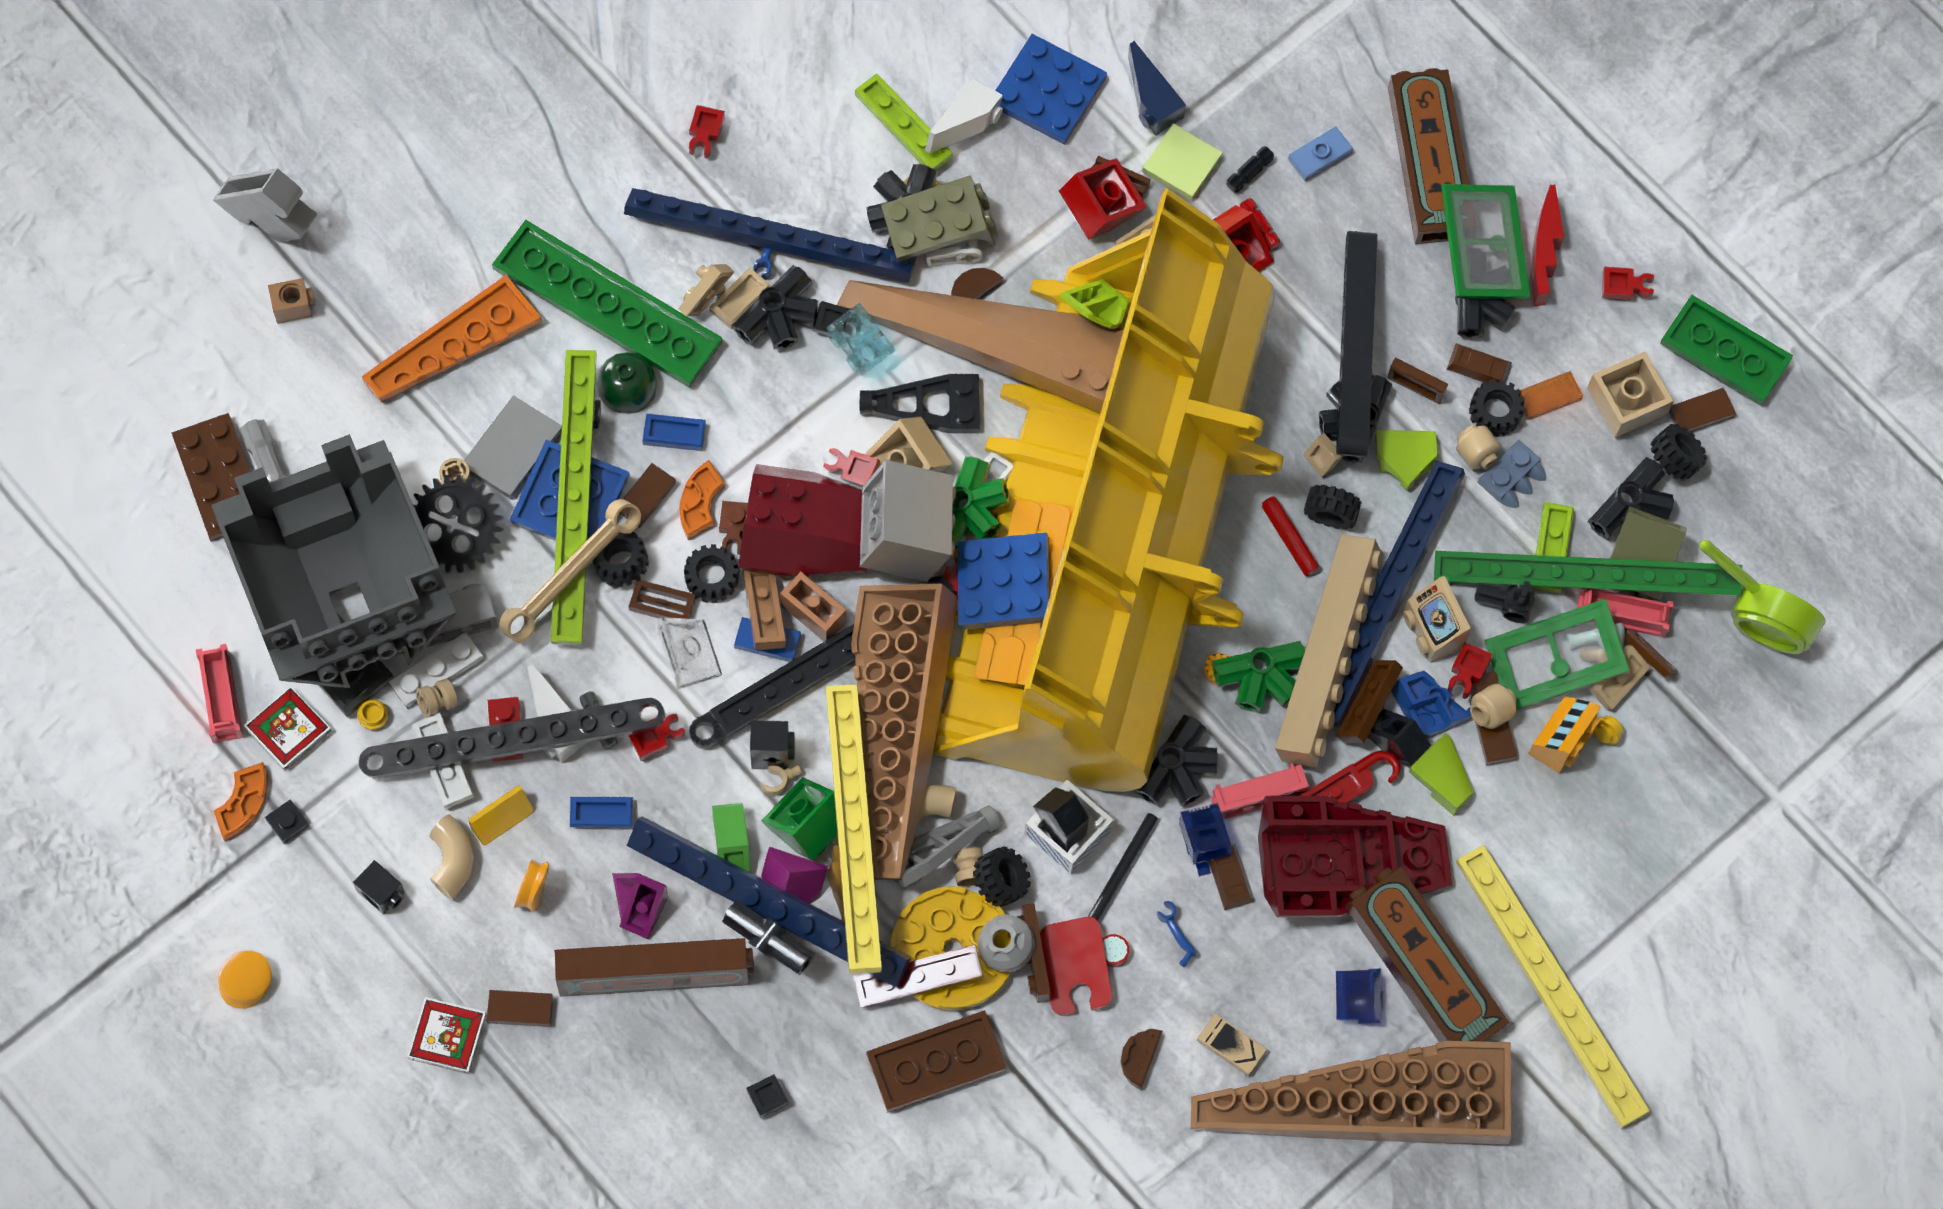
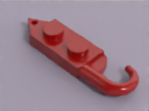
M1382 750L1375 751L1302 793L1301 796H1328L1335 798V801L1348 804L1371 789L1373 777L1369 768L1379 762H1388L1393 768L1388 782L1393 783L1400 775L1401 765L1394 754Z

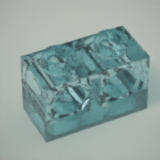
M858 303L827 327V330L830 332L828 333L830 341L835 347L842 348L848 356L846 357L848 365L853 371H859L861 375H864L896 351L861 303ZM844 322H850L855 326V336L845 333L843 329ZM862 346H868L873 350V360L863 357L861 353Z

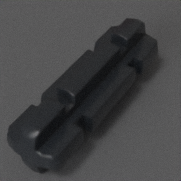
M1261 147L1256 152V156L1253 155L1237 170V173H1233L1227 179L1226 185L1232 192L1238 193L1245 187V183L1248 184L1263 170V166H1267L1273 160L1274 153L1268 147Z

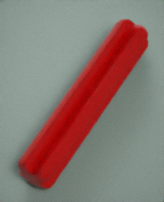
M1272 496L1263 501L1262 509L1303 574L1310 576L1317 572L1319 564L1278 499Z

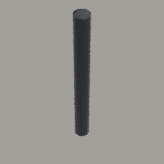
M1147 813L1087 917H1093L1098 922L1100 921L1158 820L1155 815Z

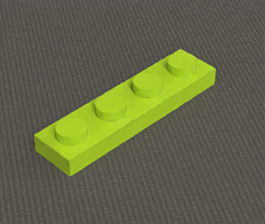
M877 73L855 89V96L920 164L938 170L953 158V152L948 147L932 153L925 151L931 129Z

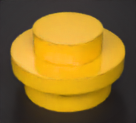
M379 700L365 701L357 712L359 723L368 730L380 729L386 724L389 716L387 707Z
M1612 716L1600 717L1601 720L1595 728L1597 739L1609 745L1617 744L1623 733L1622 725Z

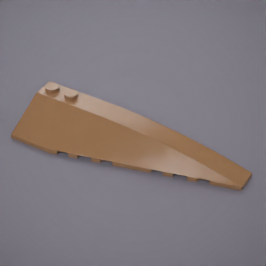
M853 280L848 281L837 303L838 306L850 309L849 312L1099 413H1101L1124 331L1120 328L1109 329L1078 314Z

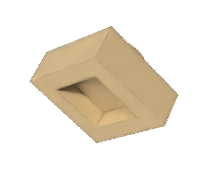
M1326 434L1318 436L1303 455L1321 477L1328 475L1343 457L1342 455H1336V446Z

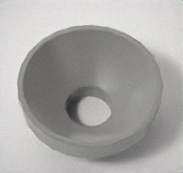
M1000 915L994 917L983 926L978 937V949L981 958L990 968L999 972H1013L1025 966L1031 959L1035 949V938L1029 925L1022 919L1011 915ZM1001 931H1007L1011 934V942L1005 948H998L994 944L995 936Z

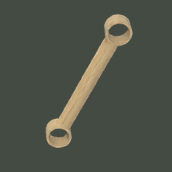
M624 499L613 501L606 510V522L521 609L510 608L503 613L499 622L501 632L515 642L528 640L535 630L534 620L620 532L630 533L638 527L641 521L639 508ZM629 507L627 521L622 525H618L617 516L619 512ZM523 616L524 624L517 633L511 634L512 622L517 617Z

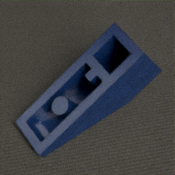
M1135 41L1129 44L1128 61L1137 102L1138 116L1146 129L1150 128L1155 135H1158L1172 126V124L1184 118L1186 104Z

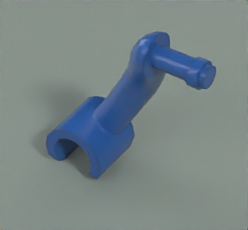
M768 248L763 249L761 258L755 261L753 267L755 272L760 267L767 269L761 276L764 280L768 279L771 275V263L769 260L773 250Z
M1165 901L1164 906L1170 909L1172 914L1164 915L1158 911L1157 917L1161 922L1167 923L1178 945L1187 952L1179 962L1180 966L1186 967L1190 958L1196 956V950L1186 939L1175 921V904L1171 901Z

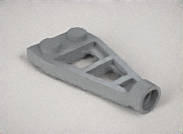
M987 805L977 812H972L915 837L903 880L894 881L903 887L919 883L922 877L931 873L984 831L990 833L1000 827L1001 823L994 809ZM956 835V836H955L954 838H952L950 841L947 840V838ZM931 845L939 848L925 859L914 854Z

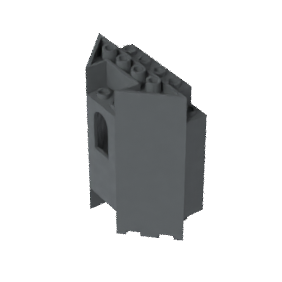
M349 434L321 445L326 462L270 483L263 467L234 478L240 493L239 495L211 505L280 681L350 688L345 673L352 670H360L367 664L380 659H389L403 651L409 666L457 613L445 586L435 555L385 441L382 440L356 450ZM358 584L370 613L341 624L330 594Z

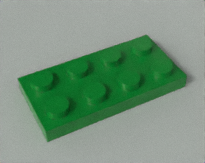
M1694 295L1690 296L1660 342L1661 345L1760 405L1763 404L1793 358L1792 354Z

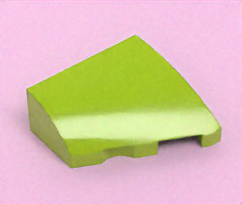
M1447 733L1438 739L1409 769V773L1432 792L1430 796L1453 816L1474 794L1452 739Z

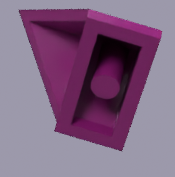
M769 847L761 877L763 880L809 903L821 894L828 866Z
M612 873L621 919L619 927L648 939L669 898L667 885L639 873Z

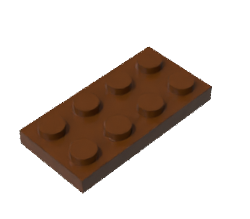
M229 413L171 432L210 542L223 538L211 505L239 495L240 493L234 478L250 472Z
M985 1010L866 1051V1056L887 1113L1007 1070Z

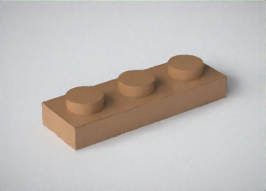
M743 570L754 649L785 648L786 639L775 574Z

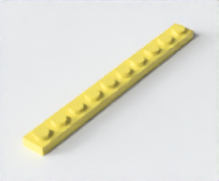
M857 685L826 686L849 974L881 972L882 966Z
M1482 845L1458 858L1456 864L1620 1128L1648 1114L1650 1110L1486 847Z

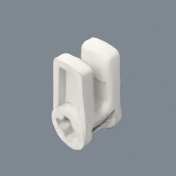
M978 240L962 241L946 246L949 248L943 247L926 253L928 266L973 264L982 260V252L978 249Z

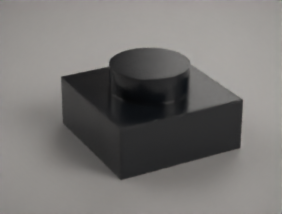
M821 301L812 331L838 339L843 338L850 309Z
M291 799L265 816L267 823L283 844L309 827L308 822Z
M775 1074L746 1088L760 1119L789 1105Z

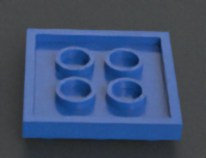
M1032 33L995 91L1003 95L1000 107L1003 108L1002 113L1065 145L1106 80L1107 72Z
M546 439L510 517V522L556 541L561 445ZM593 457L591 461L588 539L606 522L605 514L608 506L613 501L620 499L630 476L629 471Z
M1047 532L958 542V626L961 630L1043 622L1050 598V549Z

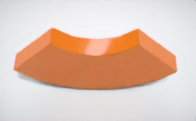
M710 460L703 463L693 472L687 480L681 496L679 507L680 520L687 540L714 526L710 513L711 504L715 496L725 488L723 480Z
M264 762L234 772L235 785L232 795L224 805L213 810L224 841L243 832L260 813L268 788Z

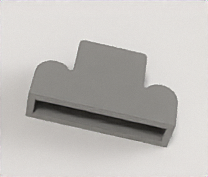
M278 168L228 177L213 199L216 204L235 219L245 224L253 221L278 242L302 239L317 216L315 211L300 200L303 190Z

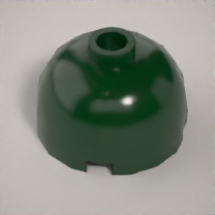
M629 352L615 354L608 358L600 367L597 378L599 397L604 405L614 412L631 411V413H637L648 407L655 397L657 386L655 372L649 362L640 355Z

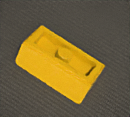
M517 785L470 817L468 821L472 832L480 843L485 846L533 814L534 811L522 787Z

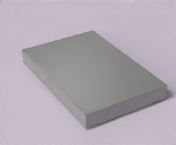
M513 395L464 461L469 466L470 474L511 499L530 475L545 440L554 442L562 432V425Z

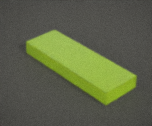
M1544 502L1535 555L1567 557L1574 507ZM1530 585L1534 589L1559 594L1562 590V587Z

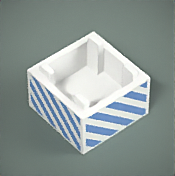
M1066 780L1060 789L1075 794L1089 817L1087 836L1080 842L1075 843L1066 852L1053 841L1037 812L1026 822L1024 834L1071 874L1112 831L1114 820L1070 781Z

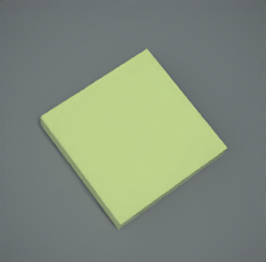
M1172 124L1143 166L1142 172L1192 201L1221 159L1223 152L1177 125Z

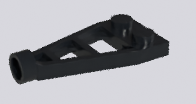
M945 374L880 390H860L859 412L860 414H872V416L894 421L904 418L922 417L929 429L946 433H979V374ZM939 391L947 393L949 396V412L944 416L926 412L923 408V398L927 394ZM914 395L916 397V410L914 412L897 411L893 408V399L897 396ZM872 400L877 401V406L872 405Z

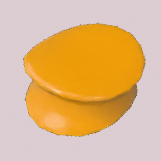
M534 860L530 861L514 908L527 907L532 913L538 910L549 870L548 861L542 864Z
M252 950L233 954L222 965L217 977L221 997L226 1004L234 1008L246 1009L252 1007L267 993L272 974L271 967L262 954Z

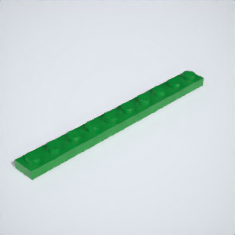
M1435 551L1434 581L1445 576L1449 582L1523 585L1524 581H1528L1533 586L1741 595L1742 584L1717 563Z

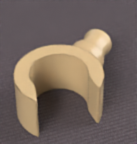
M799 765L785 770L779 766H768V772L778 775L782 779V783L774 788L761 784V790L771 797L783 794L787 788V782L802 774Z

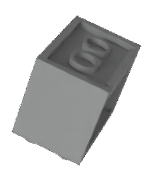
M885 460L862 487L860 567L928 582L936 572H939L941 566L953 556L955 550V542L952 541V530L955 525L952 505L956 497V489L953 488V475Z

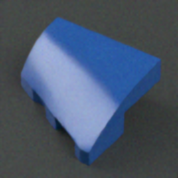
M1426 671L1399 678L1391 690L1404 716L1415 720L1426 738L1445 732L1472 719L1470 707L1465 710L1451 699L1454 694L1448 692V689L1440 687L1435 682V679Z

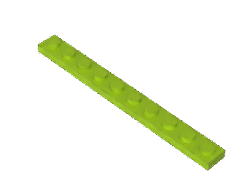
M566 350L554 574L588 540L597 361L595 350ZM586 568L553 600L551 644L582 645Z

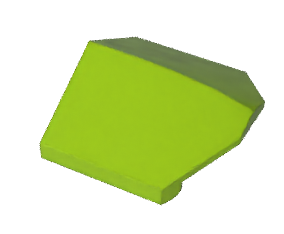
M1103 279L1064 291L1060 295L1063 301L1084 317L1109 329H1115L1122 324L1129 304V299Z

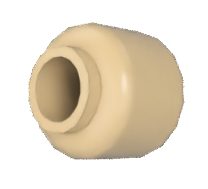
M1471 425L1457 437L1459 442L1457 443L1456 450L1471 469L1483 467L1484 470H1487L1498 462L1499 458L1497 455L1501 450V444L1486 426L1477 427L1476 425Z
M1492 684L1473 696L1470 707L1471 716L1478 725L1488 729H1495L1515 716L1516 697L1510 689L1500 684Z

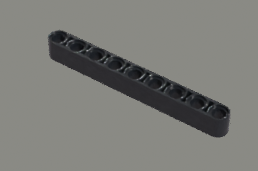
M1347 231L1336 455L1365 458L1368 455L1377 233Z

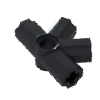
M913 164L907 184H905L890 170L884 172L877 179L873 188L886 201L884 203L891 202L933 188L938 171L923 164ZM884 203L866 207L872 233L888 230L881 204ZM889 236L886 247L894 250L891 237Z
M1475 248L1465 250L1470 283H1511L1508 268L1503 266L1485 274L1486 253L1482 252L1481 249ZM1455 296V302L1458 306L1457 335H1460L1463 339L1471 340L1482 337L1484 334V319L1501 329L1516 307L1505 299L1456 298Z
M792 265L771 287L762 290L759 300L733 325V330L740 339L751 345L767 330L774 349L784 350L791 348L792 345L798 342L793 323L814 326L819 300L801 297L812 285V280L800 267ZM769 302H776L779 304V306L775 308H769L766 306V304Z
M1379 375L1372 376L1369 444L1376 431L1392 388V383L1387 378ZM1339 381L1326 394V397L1337 409L1319 411L1318 415L1320 433L1322 435L1326 434L1327 437L1337 436ZM1342 457L1345 461L1353 464L1362 463L1364 457Z
M1645 457L1623 483L1616 488L1612 495L1587 521L1595 533L1608 538L1620 524H1623L1629 506L1669 520L1674 504L1673 495L1652 490L1665 475L1659 463ZM1621 493L1630 495L1632 503L1626 502L1622 498Z
M1185 714L1182 716L1165 744L1159 748L1157 756L1152 762L1147 782L1140 789H1135V792L1148 803L1158 805L1169 786L1180 806L1188 805L1204 795V791L1195 775L1216 776L1218 757L1217 748L1195 747L1206 731V727L1192 716ZM1172 754L1178 758L1179 762L1175 765H1168L1162 758L1165 755Z
M738 900L729 907L722 920L728 927L749 940L748 943L769 958L774 957L798 975H801L807 969L815 955L813 951L789 936L788 931L769 918H763Z

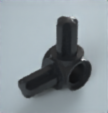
M1524 581L1523 585H1510L1506 591L1480 584L1476 588L1474 600L1501 608L1502 616L1509 621L1527 623L1535 602L1536 593L1534 588L1529 587L1530 582Z

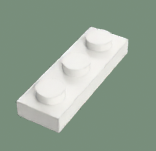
M465 632L390 680L389 685L404 707L408 709L417 703L416 689L424 686L432 687L437 681L443 679L451 681L484 660V658Z
M440 713L411 724L416 738L449 733ZM461 764L429 770L445 809L474 798Z

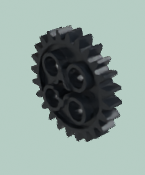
M445 475L444 484L438 478H434V488L424 484L422 488L425 494L414 493L413 495L418 501V504H413L426 537L439 567L445 564L446 573H451L454 565H456L458 573L464 572V564H467L471 570L476 569L474 561L476 559L482 564L486 563L483 554L486 552L494 555L495 553L490 547L491 543H501L494 536L495 532L504 531L503 528L496 526V522L504 519V516L495 515L494 513L501 506L500 504L490 503L494 493L482 494L486 485L481 484L474 488V478H470L464 484L463 475H458L455 483H453L450 475ZM447 495L452 499L453 507L449 512L444 513L439 508V501L443 496ZM472 507L478 508L481 512V519L476 524H471L467 519V512ZM434 512L447 519H455L457 516L459 524L478 530L479 535H472L462 529H453L451 531L452 526L450 524L433 519L429 514ZM432 524L439 525L442 531L441 537L436 541L431 540L427 533L428 528ZM461 535H465L470 542V546L465 552L458 551L455 545L457 538Z

